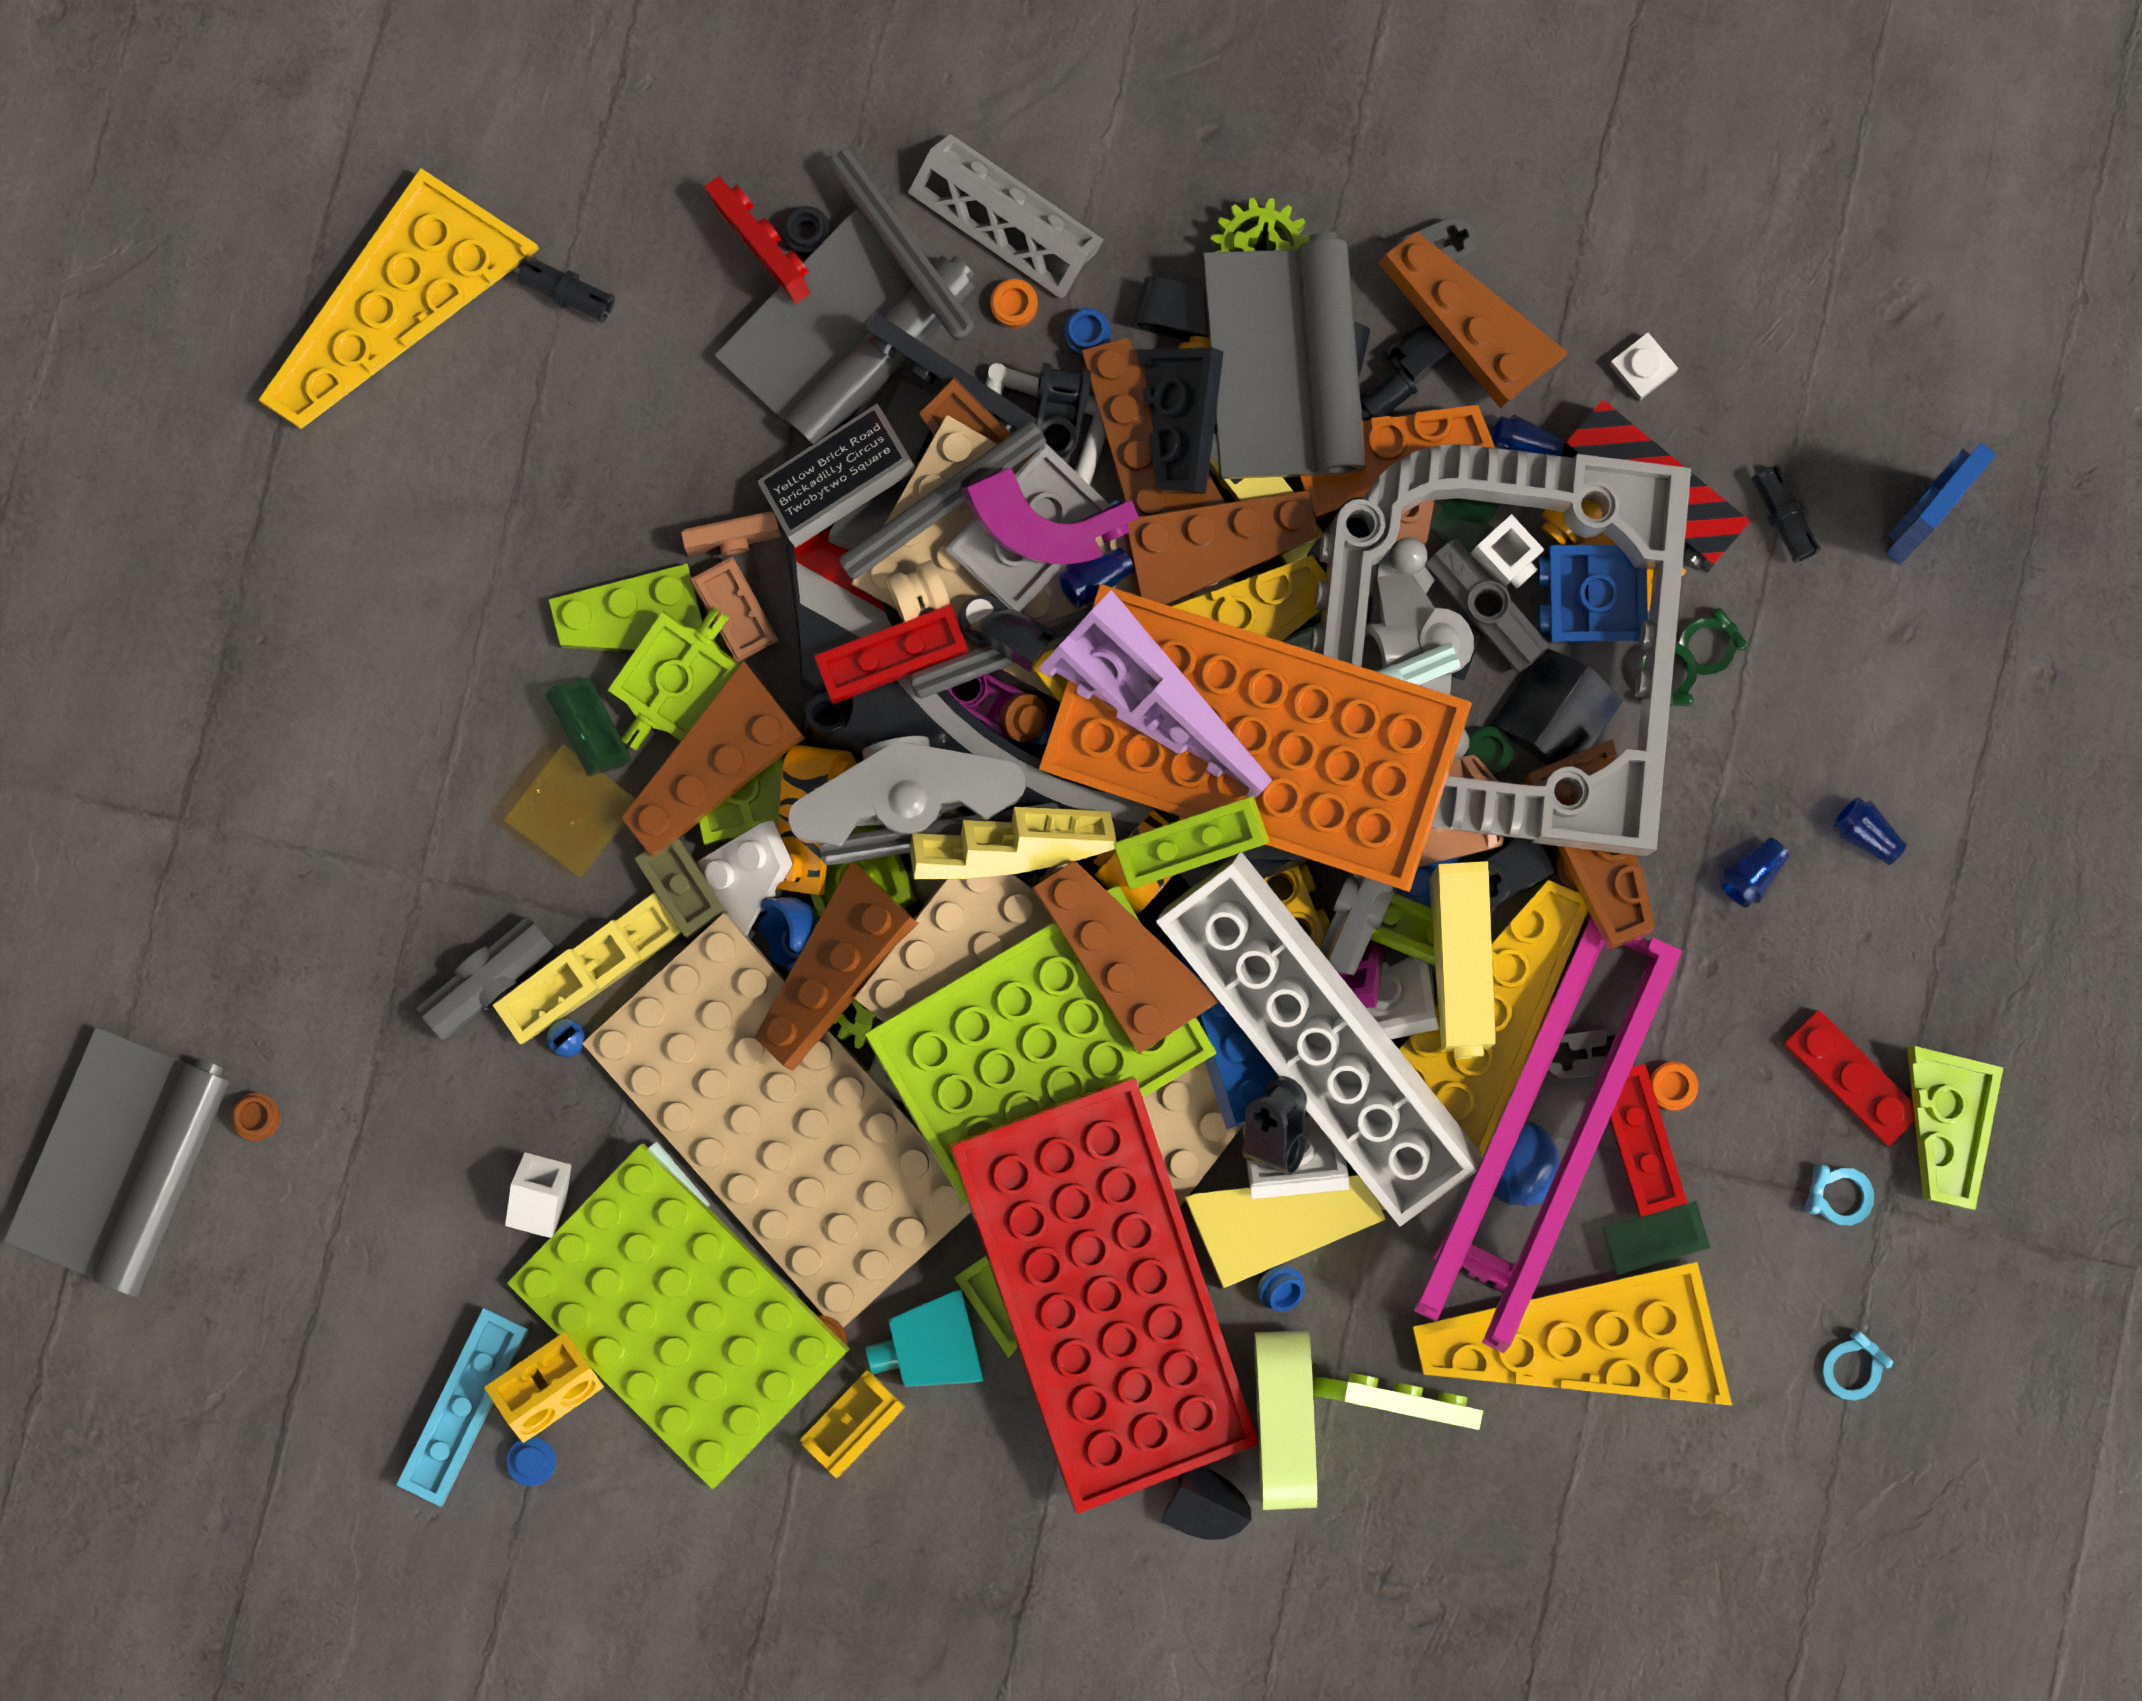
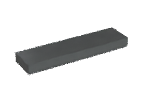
M900 381L885 416L916 466L931 434L930 429L920 415V410L936 394ZM912 473L835 522L829 533L828 542L850 550L883 527Z

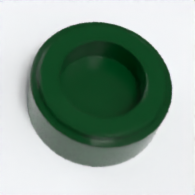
M1483 727L1470 735L1469 748L1464 757L1474 754L1494 776L1504 771L1509 765L1513 756L1512 742L1502 730L1495 727Z

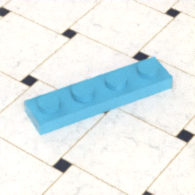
M483 1308L401 1474L397 1486L440 1507L444 1505L494 1403L484 1387L510 1370L529 1331L528 1328Z

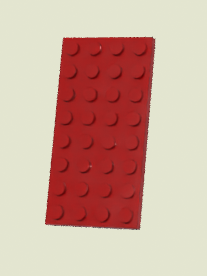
M1135 1077L1124 1078L948 1143L1072 1508L1076 1514L1259 1444Z

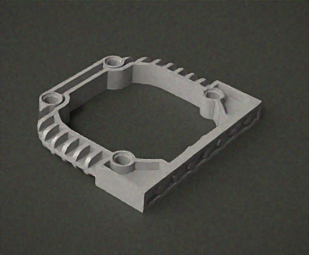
M1466 444L1438 445L1416 451L1391 465L1371 485L1363 499L1353 500L1345 504L1333 520L1330 534L1323 533L1319 561L1327 563L1325 581L1318 580L1314 608L1322 610L1320 629L1313 628L1310 651L1360 667L1362 666L1371 566L1379 563L1395 543L1400 529L1401 513L1427 500L1461 498L1564 513V521L1567 527L1574 534L1586 538L1595 537L1603 532L1625 553L1635 568L1654 570L1649 621H1643L1639 639V647L1642 650H1646L1645 668H1639L1635 682V696L1642 697L1637 750L1626 749L1609 765L1590 776L1575 767H1562L1545 778L1539 786L1448 776L1431 828L1531 839L1532 843L1648 856L1657 850L1691 468L1576 454L1574 458ZM1590 499L1598 503L1602 509V517L1600 519L1587 517L1581 507L1582 500ZM1350 518L1362 519L1369 528V536L1365 538L1354 537L1349 533L1346 521ZM1556 783H1565L1572 787L1576 798L1574 805L1566 806L1556 799L1554 794Z

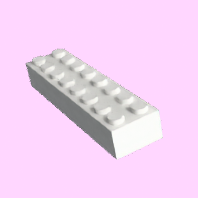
M1242 852L1232 856L1164 908L1156 921L1277 1074L1290 1077L1303 1087L1307 1096L1306 1110L1399 1227L1477 1172L1482 1153Z

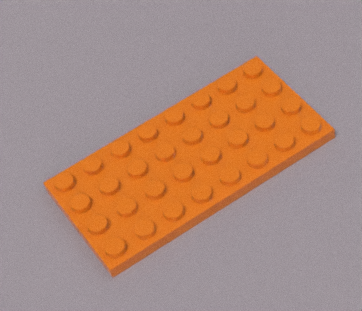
M1100 584L1092 609L1112 590L1272 779L1267 787L1255 798L1270 841L1266 845L1410 892L1472 705L1470 701ZM1068 680L1039 770L1184 818L1249 797L1247 795L1249 788L1226 773L1216 777L1206 771L1209 763L1187 750L1179 755L1117 718L1118 710L1095 695L1087 700L1077 694L1078 685Z

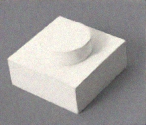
M1649 332L1613 359L1609 365L1638 401H1641L1678 370L1677 366Z

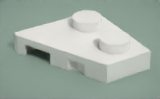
M773 820L760 823L697 861L707 882L714 889L729 912L727 913L728 916L750 940L755 934L751 927L760 912L766 911L761 908V902H764L767 898L775 897L777 885L784 881L793 864Z

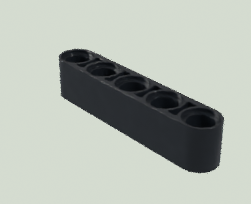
M1145 277L1134 325L1147 332L1189 341L1191 336L1209 338L1205 287L1162 277ZM1354 322L1359 377L1371 330L1363 324Z

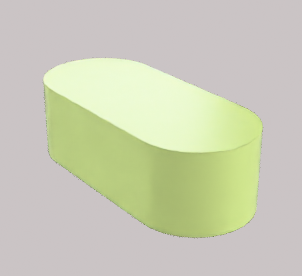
M1309 1330L1255 1332L1254 1355L1262 1510L1317 1508V1467Z

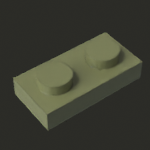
M680 838L656 857L651 856L646 850L634 858L687 939H691L710 926L723 913H729Z

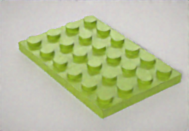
M1119 885L1106 890L1139 921ZM1054 922L863 1034L964 1205L968 1201L948 1143L1130 1076L1137 1079L1142 1097L1144 1098L1217 1054L1196 1017L1140 1054H1137Z
M645 1144L639 1145L559 1228L553 1237L507 1283L558 1335L564 1331L567 1332L590 1367L712 1490L730 1474L850 1350Z

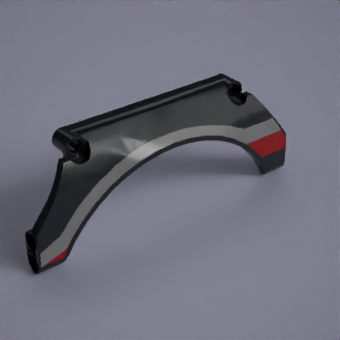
M833 524L796 548L790 540L788 541L786 551L795 608L801 685L814 691L807 702L801 725V733L805 737L804 741L809 746L848 751L854 756L858 764L864 760L862 754L864 748L872 744L900 737L924 736L929 739L930 746L934 748L1007 760L1017 764L1023 770L1026 777V788L1020 800L1004 810L1014 809V807L1055 803L1059 809L1111 811L1116 841L1128 838L1151 812L1153 807L1039 770L1041 759L1021 750L990 730L965 709L947 689L922 699L917 698L910 684V675L832 704L814 656L900 624L901 621L895 609L851 585L853 578L849 577L839 561L840 557L849 550L828 542ZM826 716L831 718L835 725L824 727L816 723L814 718ZM966 806L956 808L967 816L976 815L975 812ZM1099 854L1076 861L1105 890H1108L1094 876L1100 867L1093 861ZM1220 859L1173 875L1139 914H1136L1141 924L1157 939L1166 937V933L1156 922L1159 916L1151 912L1148 906L1159 904L1165 908L1228 859ZM1248 859L1263 879L1312 861L1311 859ZM1049 867L1033 870L1032 872L1042 877Z

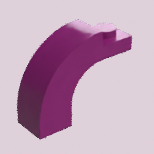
M1004 468L960 488L975 520L991 539L1019 557L1040 563L1075 564L1099 558L1103 555L1095 538L1101 536L1103 543L1121 537L1130 532L1127 523L1139 518L1132 500H1123L1076 522L1068 524L1052 522L1040 516L1028 504L1012 468Z

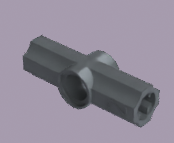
M1457 538L1447 543L1426 562L1425 565L1431 575L1462 609L1468 623L1482 632L1517 674L1530 666L1549 649L1550 645L1510 600V595L1506 588L1500 583L1494 582ZM1484 595L1493 597L1499 604V613L1490 617L1481 615L1475 608V599Z
M1351 872L1349 873L1333 909L1336 911V914L1319 948L1337 972L1355 975L1374 929H1379L1395 893V890L1392 889L1393 886Z
M527 916L491 947L485 946L468 957L455 970V976L444 986L437 989L426 1001L422 1002L416 1010L440 1039L445 1041L482 1009L486 1011L492 1008L496 1002L514 990L518 985L517 980L533 969L541 960L549 956L556 948L532 919Z

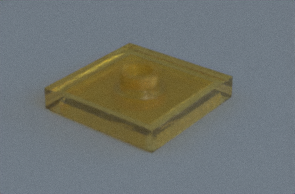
M563 744L504 820L579 878L583 879L625 824L622 816L636 799Z

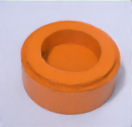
M1009 279L1003 281L994 289L991 295L992 315L1000 325L1006 328H1023L1030 324L1037 314L1038 299L1036 292L1031 285L1023 280Z
M1679 1062L1665 1063L1655 1069L1650 1076L1658 1107L1667 1111L1681 1110L1689 1106L1697 1096V1077L1692 1069L1685 1064Z

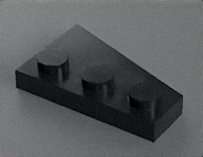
M1213 347L1137 349L1139 365L1145 367L1148 386L1142 389L1144 404L1146 407L1151 408L1154 430L1150 434L1149 440L1156 490L1167 494H1206L1224 351Z

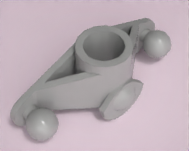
M1404 537L1395 541L1386 555L1376 564L1369 623L1365 626L1361 667L1377 672L1451 642L1459 659L1460 668L1420 684V686L1450 695L1452 673L1461 670L1470 661L1474 650V636L1469 624L1460 614L1449 609L1434 608L1426 595L1434 582L1433 576L1425 565L1427 562V549L1424 543L1417 538ZM1465 726L1453 761L1461 759L1469 748V736Z
M924 736L894 738L864 748L862 751L864 760L796 801L789 812V825L795 836L805 843H821L841 847L855 826L876 825L878 830L888 828L900 834H915L927 829L934 821L941 820V813L961 806H966L987 820L1020 800L1026 788V777L1023 770L1017 764L1007 760L934 748L930 746L929 739Z

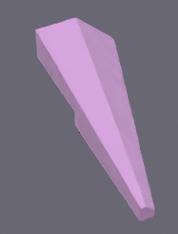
M1112 590L1038 668L1049 677L1058 673L1078 685L1076 693L1087 700L1095 695L1118 710L1117 718L1179 755L1187 750L1209 763L1206 771L1216 777L1226 773L1249 788L1248 796L1254 795V798H1256L1272 781Z

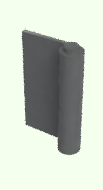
M858 207L803 263L809 272L803 278L811 294L795 305L780 287L714 355L718 361L809 447L845 425L908 359L899 351H896L891 358L868 343L873 334L865 330L864 327L874 312L922 343L942 324ZM904 225L961 304L975 289L970 281L975 276L972 270L956 256H953L950 261L943 256L938 257Z
M1320 232L1310 235L1309 242L1302 244L1298 250L1203 253L1209 347L1224 351L1215 418L1220 479L1342 475L1366 469L1347 242L1338 239L1337 234L1334 232Z
M95 1027L6 1234L4 1243L89 1276L107 1287L139 1297L230 1083L229 1080L221 1078L225 1068L197 1058L195 1065L192 1066Z

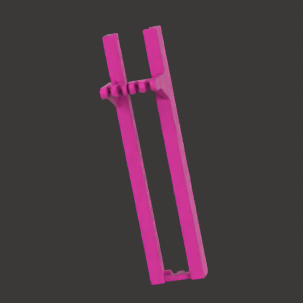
M1592 916L1589 917L1480 1160L1478 1170L1474 1174L1452 1222L1434 1252L1432 1259L1436 1260L1414 1309L1415 1312L1437 1321L1461 1267L1468 1269V1276L1472 1278L1479 1277L1478 1281L1486 1283L1489 1279L1495 1282L1494 1288L1502 1291L1503 1294L1481 1343L1502 1353L1512 1344L1682 953V950L1654 937L1650 941L1639 937L1623 944L1649 956L1650 959L1522 1251L1516 1261L1511 1263L1471 1243L1604 945V941Z

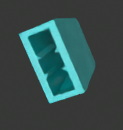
M963 1290L954 1291L889 1319L893 1340L865 1346L872 1375L900 1368L904 1387L984 1381Z

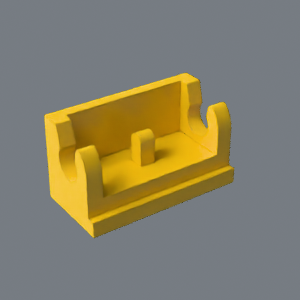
M867 1369L800 1441L835 1478H838L906 1406Z

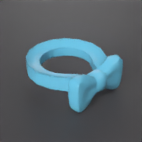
M1825 1164L1813 1167L1810 1194L1806 1200L1804 1211L1810 1215L1820 1213L1826 1220L1836 1225L1845 1226L1860 1223L1870 1214L1874 1205V1191L1871 1182L1863 1173L1853 1168L1830 1170ZM1841 1178L1853 1180L1859 1186L1861 1192V1203L1858 1209L1853 1214L1847 1216L1835 1213L1828 1202L1823 1199L1825 1185Z
M1855 1329L1850 1334L1851 1341L1838 1344L1828 1352L1822 1367L1823 1379L1829 1390L1838 1397L1848 1400L1866 1398L1874 1392L1881 1380L1883 1367L1888 1369L1893 1364V1360L1881 1351L1876 1343L1871 1342L1861 1331ZM1864 1349L1872 1357L1870 1378L1862 1388L1846 1390L1839 1386L1834 1378V1363L1844 1353Z

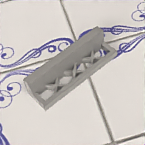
M952 134L946 136L930 149L908 191L917 200L1061 299L1070 290L1083 265L1097 253L1104 241L1103 238ZM933 171L948 181L952 196L940 197L925 186ZM977 200L986 206L990 222L979 224L969 215L966 202ZM1016 227L1025 233L1029 249L1017 250L1008 244L1004 228ZM1054 253L1070 264L1062 280L1047 271L1043 255Z

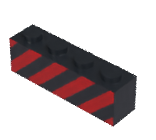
M1604 400L1597 405L1568 439L1562 450V453L1568 458H1574L1576 454L1684 467ZM1692 472L1683 562L1694 570H1698L1701 567L1708 573L1751 521Z

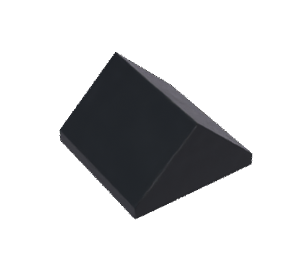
M1547 649L1533 662L1490 726L1502 730L1508 735L1510 740L1547 765H1550L1591 748L1624 700L1590 666L1554 650Z

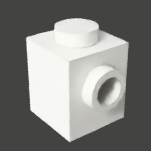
M1511 514L1480 542L1470 554L1494 582H1498L1504 587L1511 582L1517 589L1538 570L1532 562L1544 549Z
M525 1152L511 1183L505 1226L552 1238L566 1205L571 1165Z

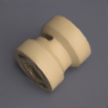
M932 560L917 565L915 571L907 575L899 572L886 578L890 595L903 622L918 617L920 611L925 608L938 609L950 604L941 576Z

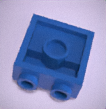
M1550 545L1546 548V557H1538L1537 560L1538 586H1547V605L1538 606V631L1540 634L1547 633L1548 644L1639 642L1642 623L1644 620L1648 621L1647 569L1635 568L1617 545Z

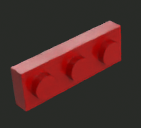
M719 175L706 184L704 188L714 207L795 305L809 296L811 293L803 278L809 273L807 268L792 250L785 255L778 247L777 243L781 241V238L765 217L759 221L753 217L749 211L754 206L744 191L737 184L730 189Z
M950 604L907 622H902L817 654L814 657L831 702L835 704L909 676L916 671L967 653L969 650Z
M1820 1009L1816 1010L1783 1043L1885 1147H1889L1915 1121L1913 1101Z
M1644 1063L1634 1066L1630 1070L1609 1121L1638 1217L1687 1204V1199L1646 1065Z

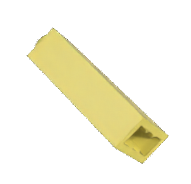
M1488 861L1438 864L1429 877L1441 1051H1454L1455 1059L1484 1057L1483 1049H1490L1496 1044Z
M1359 1175L1348 1176L1349 1190L1252 1199L1250 1188L1194 1194L1185 1198L1187 1207L1222 1289L1386 1220L1382 1210H1385L1384 1206Z

